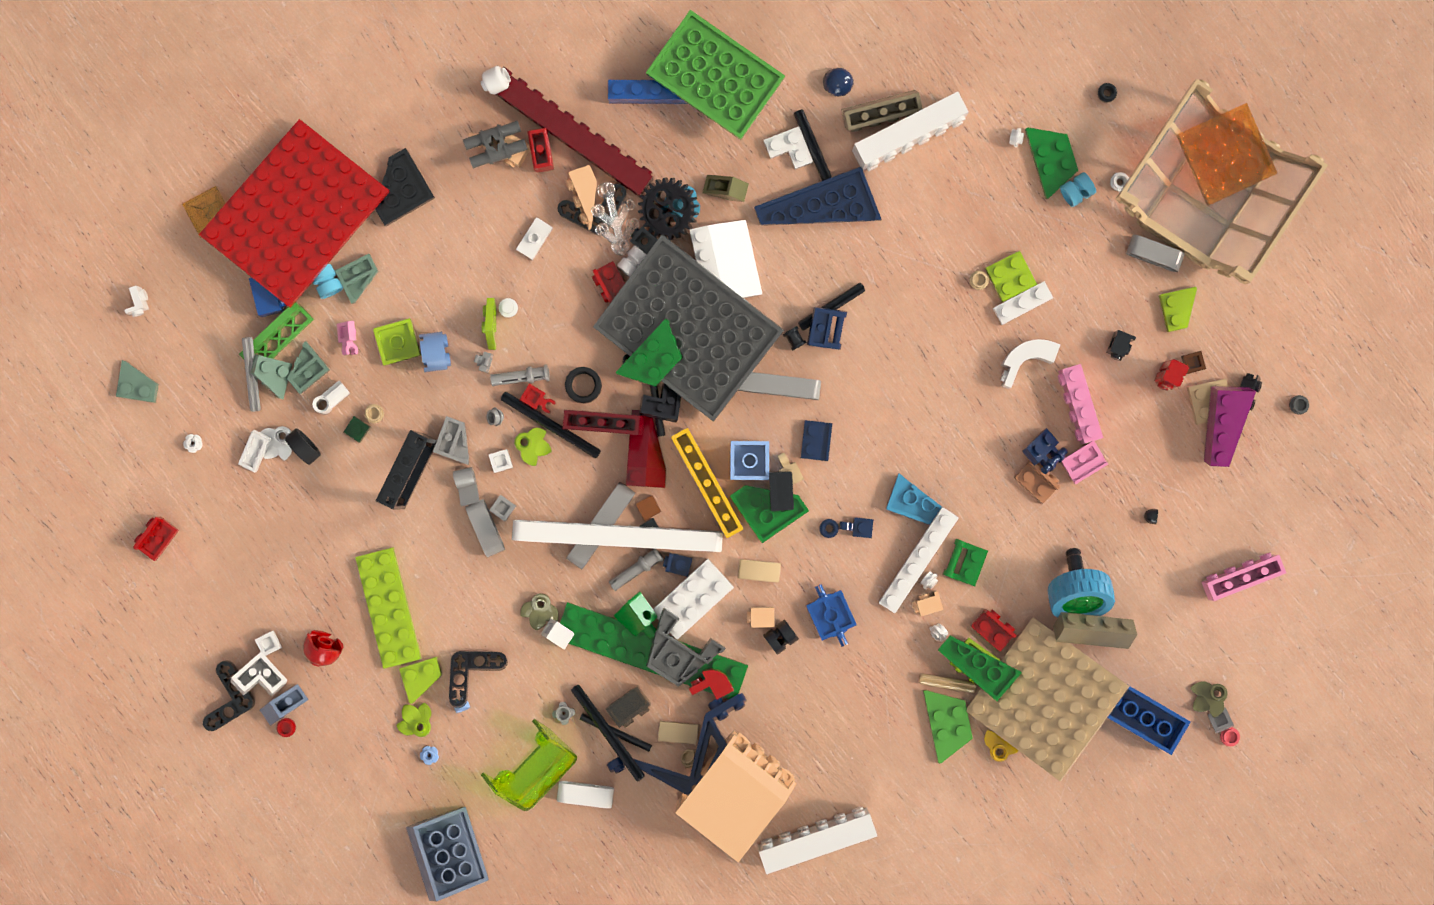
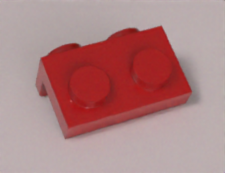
M162 517L151 518L146 524L147 529L144 533H140L134 540L135 545L133 548L140 550L153 561H157L179 532L176 527Z

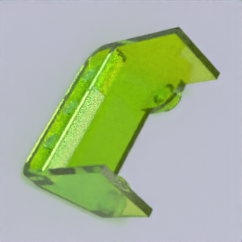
M533 719L532 722L539 730L535 736V742L539 746L514 772L504 770L499 772L495 778L484 772L481 774L495 795L523 811L532 809L577 761V755L550 728L536 719Z

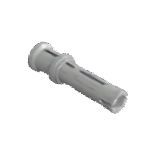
M545 364L544 367H528L522 371L491 374L490 379L492 386L527 381L533 384L534 381H550L548 365Z
M652 548V551L645 556H640L638 562L612 580H609V583L617 591L643 571H650L652 566L659 561L663 562L664 559L657 549Z

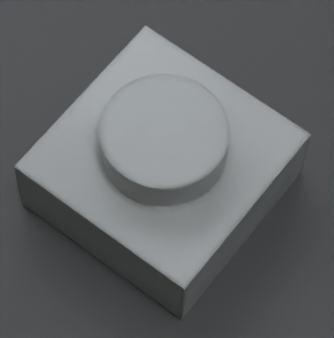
M500 495L489 511L503 521H506L516 505Z
M1226 707L1215 718L1208 714L1216 734L1234 726Z

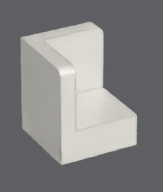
M551 618L541 632V635L562 649H565L574 633Z

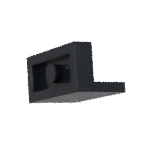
M769 472L771 511L793 510L792 472Z

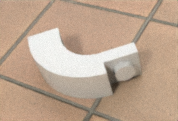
M1038 339L1027 341L1015 347L1008 353L1001 366L1008 368L1007 371H1003L1000 381H1003L1002 387L1008 389L1012 387L1020 365L1028 359H1038L1049 364L1054 363L1060 344Z

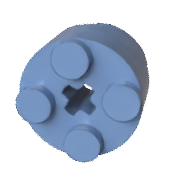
M442 331L419 334V338L423 339V341H420L422 362L424 366L427 365L424 368V372L447 370V366H451L450 355L445 352V347H449L447 335L443 334Z

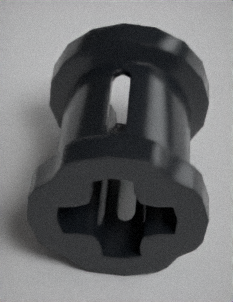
M798 326L783 334L792 346V351L807 343L798 332Z

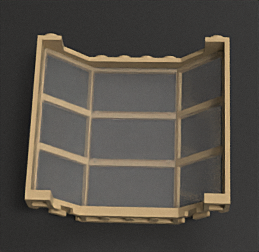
M1196 79L1190 85L1121 189L1116 200L1126 206L1124 209L1130 216L1134 217L1135 215L1138 218L1136 223L1172 248L1184 252V256L1207 270L1210 268L1217 269V273L1227 278L1233 276L1240 283L1248 284L1253 280L1328 165L1318 155L1311 154L1305 158L1280 149L1278 143L1268 141L1261 132L1250 129L1246 122L1236 120L1225 109L1221 110L1209 95L1213 91L1209 87L1210 85L1204 80Z

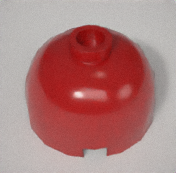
M313 630L310 634L306 635L304 640V655L314 666L331 665L341 655L344 648L343 643L338 638L336 641L329 638L332 635L330 633Z

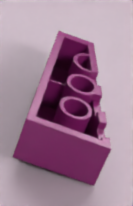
M1211 386L1204 462L1209 466L1230 467L1256 391L1249 387Z

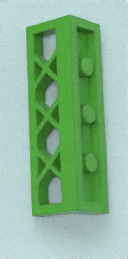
M295 302L291 308L288 307L253 340L254 355L264 353V357H267V353H271L268 358L274 359L314 319L299 303ZM302 312L307 320L303 324H295V317ZM284 327H292L291 335L288 338H281V330ZM270 340H278V348L275 351H267ZM242 351L239 353V355L244 359V354Z

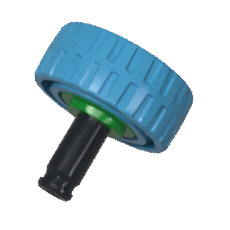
M1070 548L1066 551L1069 572L1057 576L1048 586L1047 591L1051 612L1057 618L1061 612L1102 616L1109 612L1115 604L1111 578L1105 572L1095 569H1084L1082 556L1080 555L1081 550L1078 548Z

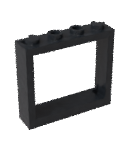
M409 431L377 496L376 502L393 510L406 508L437 442L436 439L422 432ZM427 442L433 443L431 448L426 446ZM400 497L405 499L403 505L398 503Z

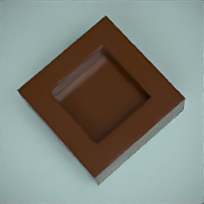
M1202 351L1181 356L1183 364L1189 367L1187 374L1206 369Z

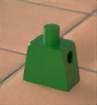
M638 592L614 617L634 636L639 635L643 631L651 639L656 633V628L652 625V622L657 618V614L642 593Z

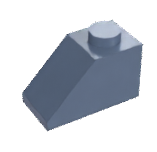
M297 684L260 709V712L271 726L308 701V698Z

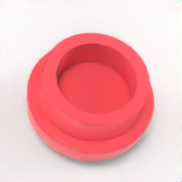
M1231 727L1221 731L1220 739L1224 745L1231 747L1238 744L1240 734L1237 729Z

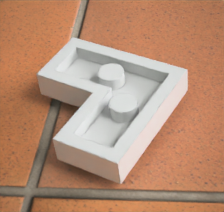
M799 126L764 140L770 159L788 152L795 170L813 163Z

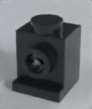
M643 226L640 229L636 228L630 236L632 238L630 242L646 255L658 240ZM643 238L648 239V243L645 245L641 243Z
M1120 330L1115 331L1106 353L1111 354L1110 358L1121 361L1125 355L1129 354L1132 347L1130 342L1135 341L1136 337Z

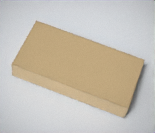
M660 721L658 741L696 744L698 724Z

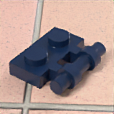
M1046 428L1022 452L1034 466L1040 463L1043 466L1041 472L1047 474L1056 468L1058 462L1060 463L1065 459L1068 450L1064 447L1058 450L1055 447L1059 443L1058 440ZM1048 453L1052 457L1051 459H1048L1046 456Z

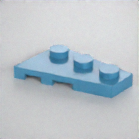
M898 473L886 510L930 525L942 506Z

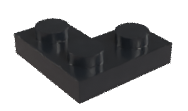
M663 382L661 398L648 395L641 397L639 415L676 423L679 416L681 396Z

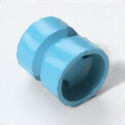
M1082 172L1074 177L1073 182L1068 181L1060 186V191L1066 202L1071 207H1075L1083 202V198L1088 199L1094 195L1096 188L1090 177L1085 172Z
M328 264L312 282L313 285H318L316 289L321 299L331 297L343 290L340 280L334 278L336 273L331 264Z

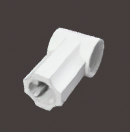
M339 380L321 396L313 400V408L320 414H328L350 392ZM325 400L327 407L324 410H319V402Z

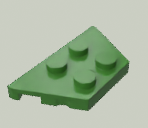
M923 690L937 761L940 764L973 739L968 713L966 712L965 700Z

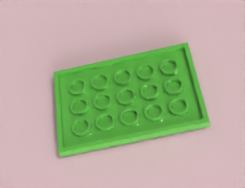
M692 10L687 13L646 71V75L740 140L785 78L784 74Z

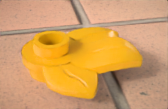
M986 731L984 741L987 747L990 748V755L995 761L1002 762L1009 755L1016 754L1019 751L993 731ZM998 748H1001L1003 751L1001 755L996 754Z

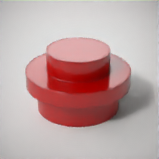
M283 718L277 723L276 729L280 736L290 737L296 731V724L290 718Z

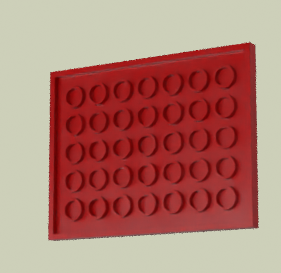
M299 119L199 233V236L291 308L390 191Z

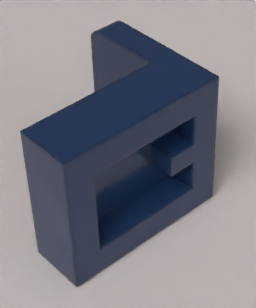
M670 552L669 556L665 555L663 567H666L665 572L688 577L693 558Z

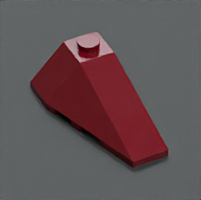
M632 410L631 415H639L640 410ZM644 416L643 435H630L626 486L665 488L666 466L654 420L651 417Z

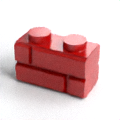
M547 129L527 131L534 171L537 173L554 170Z
M1175 359L1163 362L1159 369L1160 372L1157 373L1154 379L1158 383L1157 387L1165 391L1180 387L1184 380L1183 376H1186L1189 367Z

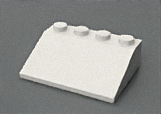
M746 220L690 229L695 258L698 263L743 298L762 295Z

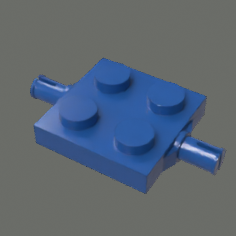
M819 584L820 590L818 586H815L814 588L819 598L806 605L821 640L837 636L841 647L844 646V643L845 645L849 644L844 633L857 624L842 591L839 590L832 594H826L822 584Z

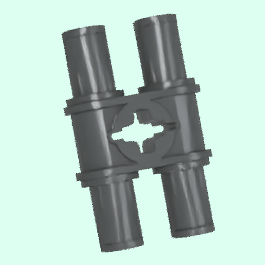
M518 120L503 126L497 124L496 127L484 131L480 130L479 134L463 139L466 150L481 145L486 147L484 153L469 157L472 168L488 163L494 165L495 162L506 158L511 159L512 155L528 150L524 139L510 144L505 143V137L521 132ZM493 138L497 141V143H499L497 145L498 151H496V149L493 146H491L493 145Z

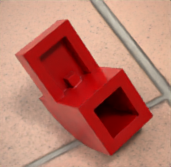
M713 668L703 670L702 673L705 678L701 679L699 677L690 682L691 686L689 687L691 694L694 695L710 686L717 700L734 691L728 677L722 671Z

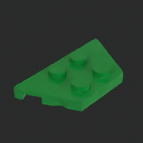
M1028 127L1025 129V133L1045 199H1049L1060 186L1078 172V167L1068 134Z
M667 318L615 372L616 374L657 386L682 359V355L677 347L675 336L671 331L670 322Z

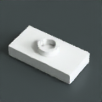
M536 217L516 250L533 260L553 227Z
M253 430L238 465L254 473L257 472L271 438Z

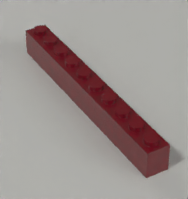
M503 66L509 73L511 82H509L507 89L495 94L541 128H546L548 133L638 197L643 195L644 188H648L649 183L654 180L651 175L652 171L645 166L641 168L636 165L637 161L629 155L626 157L620 153L621 149L614 144L610 146L605 143L606 139L598 133L595 135L589 131L590 128L583 122L579 124L574 121L575 117L567 111L564 113L558 109L559 106L554 101L543 99L544 95L537 89L533 91L527 87L528 84L523 79H515L511 76L513 73Z

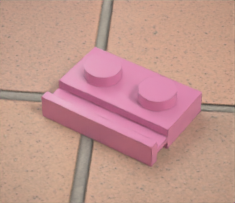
M1094 441L1068 455L1061 462L1074 484L1079 483L1108 465Z

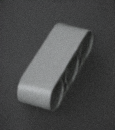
M1132 235L1126 252L1131 257L1172 272L1179 271L1185 255L1180 250L1139 235Z
M484 499L480 500L479 503L465 506L486 557L488 558L504 551V544Z

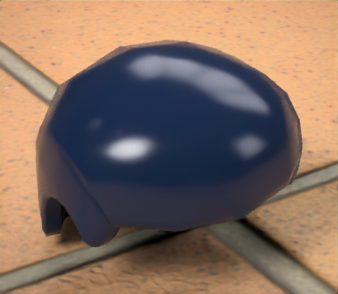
M844 68L830 69L823 78L825 91L835 97L845 96L854 85L853 76Z

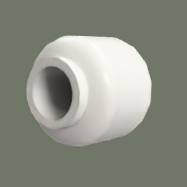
M499 66L483 72L482 88L493 95L507 89L509 82H511L509 73L505 68Z

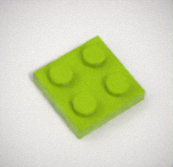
M1020 251L985 268L1002 302L1037 285Z
M410 318L373 329L383 366L421 356Z

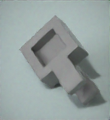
M484 352L483 355L475 356L474 362L477 363L480 371L489 372L494 355Z

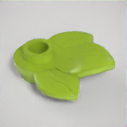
M533 428L528 433L518 434L515 438L514 444L521 451L522 460L531 466L537 465L538 456H545L552 452L550 445L543 440L546 435L544 429ZM522 439H527L528 444L526 446L521 445Z
M426 703L421 704L419 708L413 705H404L402 708L403 721L396 725L397 729L406 736L413 734L418 737L427 736L431 730L429 722L431 717L430 707ZM420 724L423 725V729L421 731H419L418 726Z

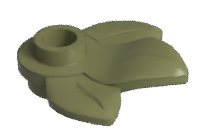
M543 593L536 594L532 601L524 603L520 613L522 617H529L530 625L534 630L541 629L546 624V621L549 622L551 618L558 622L559 617L557 608L551 604L550 598ZM543 601L544 605L539 606L537 602Z
M1203 681L1191 687V690L1197 695L1193 704L1194 711L1206 712L1209 710L1214 718L1223 712L1224 701L1228 695L1227 689L1223 685H1211ZM1214 691H1220L1221 696L1216 697Z

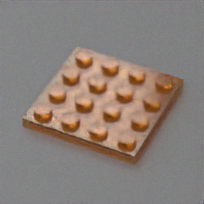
M1247 103L1176 135L1207 206L1278 174Z

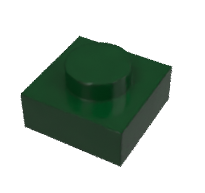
M353 416L344 433L361 443L371 426Z

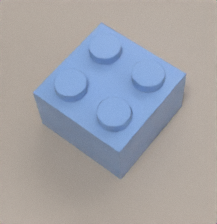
M731 441L730 480H769V441Z

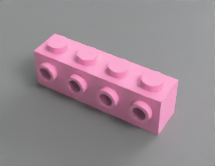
M1081 364L1058 371V380L1065 392L1063 393L1064 400L1070 408L1069 416L1076 428L1075 436L1077 441H1080V444L1103 438Z
M1271 552L1259 556L1260 559L1257 561L1251 559L1243 562L1239 568L1233 566L1225 569L1221 575L1215 573L1207 576V580L1201 583L1208 600L1216 601L1286 574L1280 555H1271Z

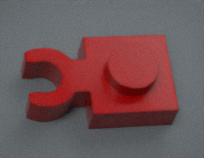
M530 383L520 398L522 402L536 410L539 405L542 406V410L548 414L551 411L546 409L547 403L556 404L552 399H544L546 393Z

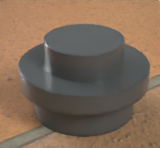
M1301 395L1293 397L1289 403L1290 410L1297 415L1306 413L1309 409L1308 399Z

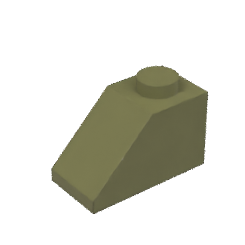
M707 175L702 193L730 201L744 202L749 183L731 176Z

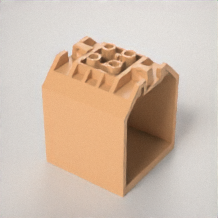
M734 730L726 738L727 746L708 770L717 750L704 765L701 772L703 778L689 796L683 793L677 800L675 813L739 862L786 802L796 782L794 781V775L787 769L781 768L779 761L772 755L766 756L761 746L757 743L752 745L741 733L737 734Z

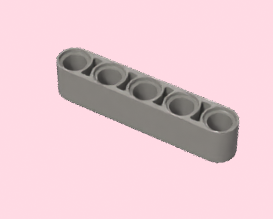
M752 372L738 391L819 400L821 381Z
M619 482L590 524L614 525L635 495V492ZM576 544L566 559L582 570L599 545Z

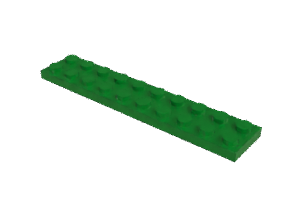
M567 602L560 624L574 633L568 644L659 675L646 666L654 637L649 639L643 631L639 635L634 636L617 619ZM681 642L698 654L702 650L701 648ZM717 654L712 658L711 662L703 665L697 670V673L683 683L691 686L690 682L699 677L701 679L705 678L702 673L703 670L710 668L718 669L728 677L734 688V691L723 696V698L731 699L739 694L748 665ZM710 686L703 689V691L713 694Z

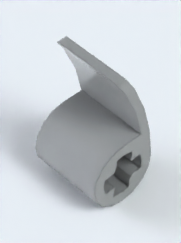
M469 467L453 471L455 485L459 492L460 505L467 506L479 503V493L473 468Z

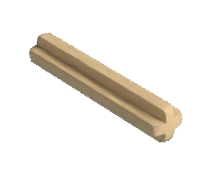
M923 673L919 678V683L970 693H975L976 683Z

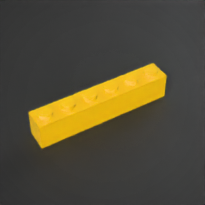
M686 428L673 435L671 438L726 538L742 531L741 523L689 429Z

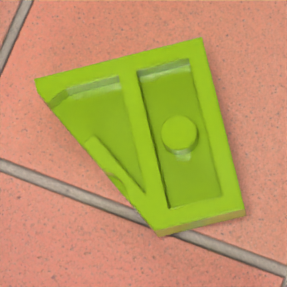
M1197 287L1159 295L1167 332L1188 328Z
M487 298L486 305H483L485 322H482V333H485L488 350H496L494 337L497 308L495 298Z

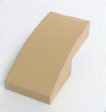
M740 559L738 578L779 582L781 563Z

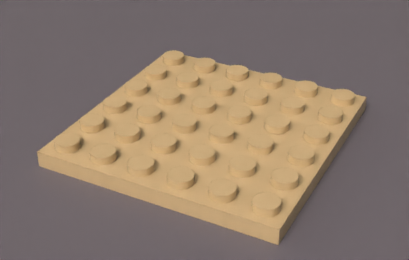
M1032 618L1001 661L1021 671L1020 676L997 702L984 690L980 689L967 707L966 712L1057 780L1061 781L1130 686L1070 643L1056 642L1055 633L1035 618Z

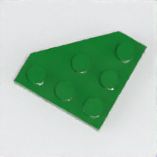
M745 485L730 495V498L761 543H764L809 512L800 496L793 494L794 509L771 511L770 490Z

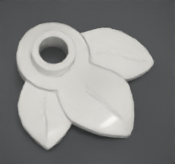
M284 426L276 429L266 428L260 432L271 438L264 454L265 459L275 458L278 455L283 460L288 459L292 449L285 439L282 440L280 438V434L284 432L286 436L291 433L289 428Z

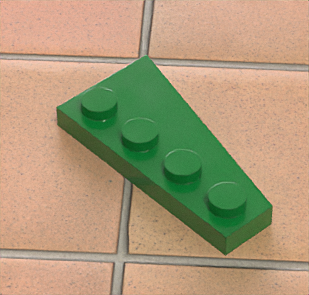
M951 635L938 649L943 656L996 702L1022 673Z

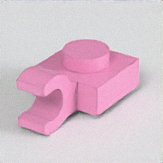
M354 321L338 323V343H342V355H349V349L351 350V355L358 354V348L353 343L356 340Z

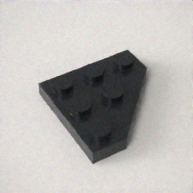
M407 148L395 153L388 159V166L382 185L390 192L375 209L384 226L392 224L435 199Z

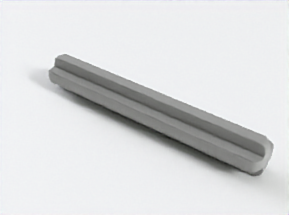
M252 337L242 338L249 406L250 411L255 412L260 411L261 408L258 381L251 374L255 357Z

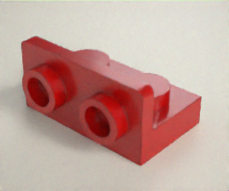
M614 261L597 270H592L594 275L591 277L595 285H600L604 292L600 294L605 303H611L625 284Z
M985 609L971 627L1001 652L1009 641L1017 636L1014 633L1015 629L1008 622L1003 624L999 620L1001 616L993 609L991 611Z

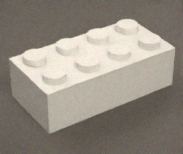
M707 559L653 610L657 614L658 620L663 608L679 617V620L670 631L678 640L729 593L734 586Z

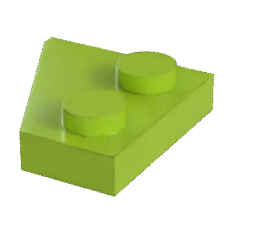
M437 657L399 669L410 704L414 703L442 676Z

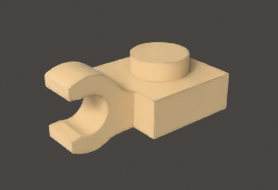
M785 453L777 456L783 467L778 471L792 472L793 484L804 479L796 462L790 464Z

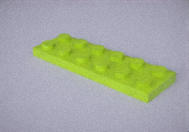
M394 547L355 557L383 669L422 659Z

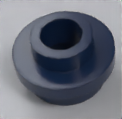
M826 519L820 524L819 530L824 537L833 538L837 535L839 526L836 521ZM827 525L832 526L833 529L831 532H827L825 530V527Z

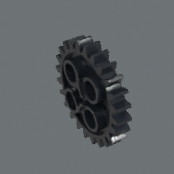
M666 177L662 181L656 179V185L649 183L650 189L644 188L646 195H640L643 202L638 203L639 206H642L638 213H643V216L639 220L646 221L643 227H650L648 232L653 233L655 231L654 237L664 235L665 237L668 236L669 240H674V236L681 238V234H688L686 229H693L690 223L697 222L693 218L694 215H699L698 212L694 211V208L699 207V205L693 203L697 197H691L694 191H687L689 185L684 184L682 186V180H678L675 183V178L668 180ZM662 191H664L667 196L665 201L661 199ZM679 199L683 202L682 209L677 206ZM654 201H656L662 206H668L670 210L682 213L683 216L681 217L675 212H668L667 208L654 204ZM655 209L659 211L658 218L654 217L653 212ZM671 217H674L676 220L674 227L670 224Z

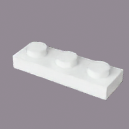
M1044 281L994 307L993 310L1001 325L1053 299V296Z

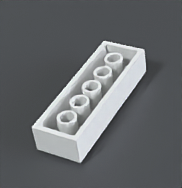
M956 92L855 143L852 152L859 166H862L863 171L866 169L871 171L877 168L880 162L884 161L887 163L893 160L897 153L905 154L912 150L915 144L918 143L920 146L928 142L931 136L935 135L938 137L944 134L950 126L953 128L960 126L966 119L968 110L959 92Z
M858 807L853 809L850 814L840 813L835 815L833 820L827 821L823 819L816 822L815 826L808 827L806 825L798 828V832L792 834L785 832L779 835L780 838L762 840L761 844L758 845L765 872L769 874L877 837V833L868 809Z

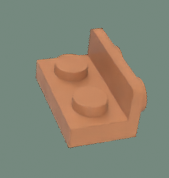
M1029 461L1014 479L1043 504L1055 490L1060 488L1057 484L1059 480L1052 474H1043L1041 472L1043 466L1040 463L1034 466Z

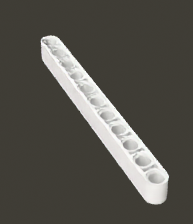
M513 520L512 540L722 552L723 532Z

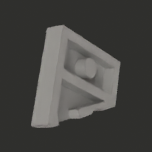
M446 416L433 452L469 465L465 423Z

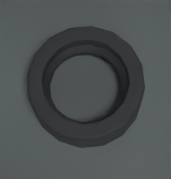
M575 368L566 377V392L571 399L578 403H590L601 393V379L591 368ZM579 374H587L594 380V390L588 396H579L573 391V380Z
M295 428L285 437L289 447L306 464H312L321 456L315 444L301 430Z

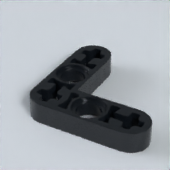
M621 184L612 185L597 214L593 213L595 218L593 221L597 224L603 222L604 230L597 231V227L593 224L591 229L588 230L586 224L580 223L578 221V216L581 214L579 207L574 219L571 218L573 214L570 212L563 214L562 206L566 207L567 204L570 205V210L575 212L576 206L569 200L561 201L557 209L563 218L598 236H603L610 229L626 198V189ZM620 188L623 195L617 196L615 201L619 202L618 205L613 201H608L609 198L613 200L615 196L613 191H617ZM606 205H612L614 207V213L611 215H606L604 213V207Z
M472 651L454 653L451 658L449 702L455 708H462L466 705L469 670L501 671L508 664L505 654L502 652ZM459 656H462L463 660H465V662L461 663V669H465V672L460 671L458 663L455 662V660L459 659ZM482 656L485 658L482 666L474 664L476 657ZM488 656H491V660H497L498 657H501V660L504 662H501L500 666H497L495 662H490L491 666H488ZM457 675H463L465 678L461 685L454 683V678ZM453 688H464V691L460 690V696L463 698V700H460L457 704L456 701L453 700V698L457 697V690H453Z
M228 660L222 661L217 665L216 673L232 700L204 717L203 726L208 731H215L252 709L255 705V699L250 690L243 696L244 699H249L250 701L247 707L246 705L242 706L243 699L241 696L236 697V694L240 693L239 690L234 691L231 689V679L226 680L229 675L226 672H222L223 664L230 667L228 670L230 676L235 675L238 670L233 662ZM226 707H231L234 710V715L231 718L226 717L224 714ZM221 717V720L215 722V726L209 725L210 718Z

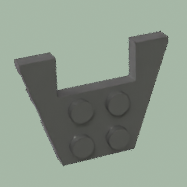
M663 608L646 666L679 687L697 673L699 668L711 662L712 658L722 653L726 648L710 638L699 654L668 635L679 620V617Z

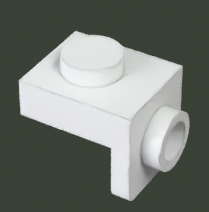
M139 286L130 287L129 290L135 306L125 309V313L133 317L143 315V311L149 309L146 302L148 300L147 293Z

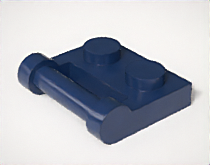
M814 307L807 345L841 350L842 344L840 340L847 311ZM835 316L837 319L833 341L829 342L832 318Z

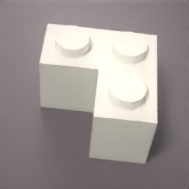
M260 652L231 677L230 682L243 696L259 683L272 697L287 683V679Z

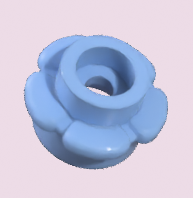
M425 746L420 753V759L426 765L437 762L439 758L438 750L435 747Z

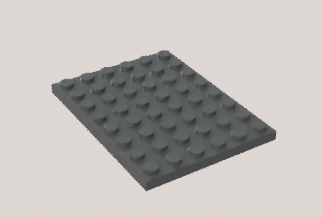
M664 235L660 236L593 326L631 356L667 318L682 359L661 381L713 422L784 332L783 328Z

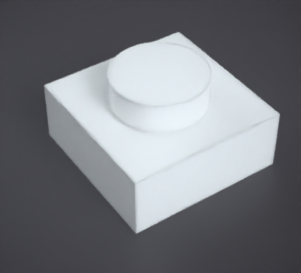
M508 449L489 454L494 473L513 468Z
M274 631L255 639L258 648L264 656L282 648Z

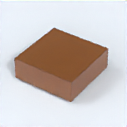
M653 495L636 504L644 521L662 512Z

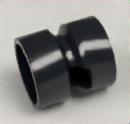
M785 619L776 625L775 630L770 629L763 634L777 655L786 649L787 644L792 645L799 640Z

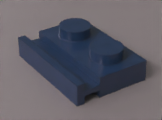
M804 421L800 458L820 461L829 460L833 423Z

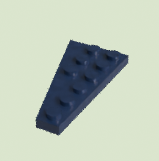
M862 166L754 207L761 226L882 220Z

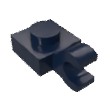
M854 517L853 523L840 522L839 529L851 530L853 537L872 538L874 519Z

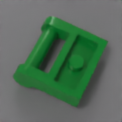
M955 539V548L946 570L944 569L942 575L975 587L988 550ZM962 548H966L967 552L960 571L956 574L954 570Z

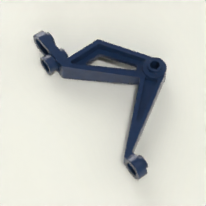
M741 693L726 702L719 698L708 704L711 711L707 712L704 717L690 776L634 759L635 762L645 773L689 796L703 778L701 772L710 736L714 737L719 747L708 770L727 746V741L715 721L724 720L729 716L728 713L734 709L738 711L744 708V703L747 699ZM619 757L607 764L609 771L615 772V774L625 769V765Z

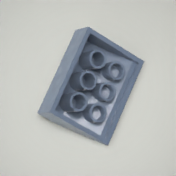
M466 807L431 817L406 827L429 901L437 902L489 880Z

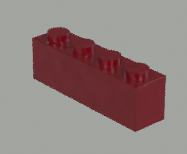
M564 410L563 429L643 435L644 416Z

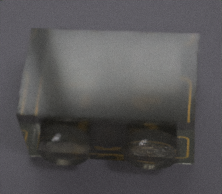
M637 685L607 706L606 710L619 728L621 726L626 728L634 722L633 718L639 714L641 717L650 710L648 707L651 705V702Z

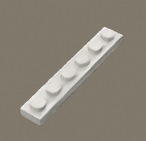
M941 507L880 599L879 604L896 613L958 520V516Z

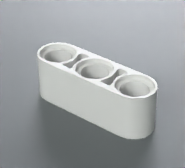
M559 781L556 801L567 804L612 808L614 788Z

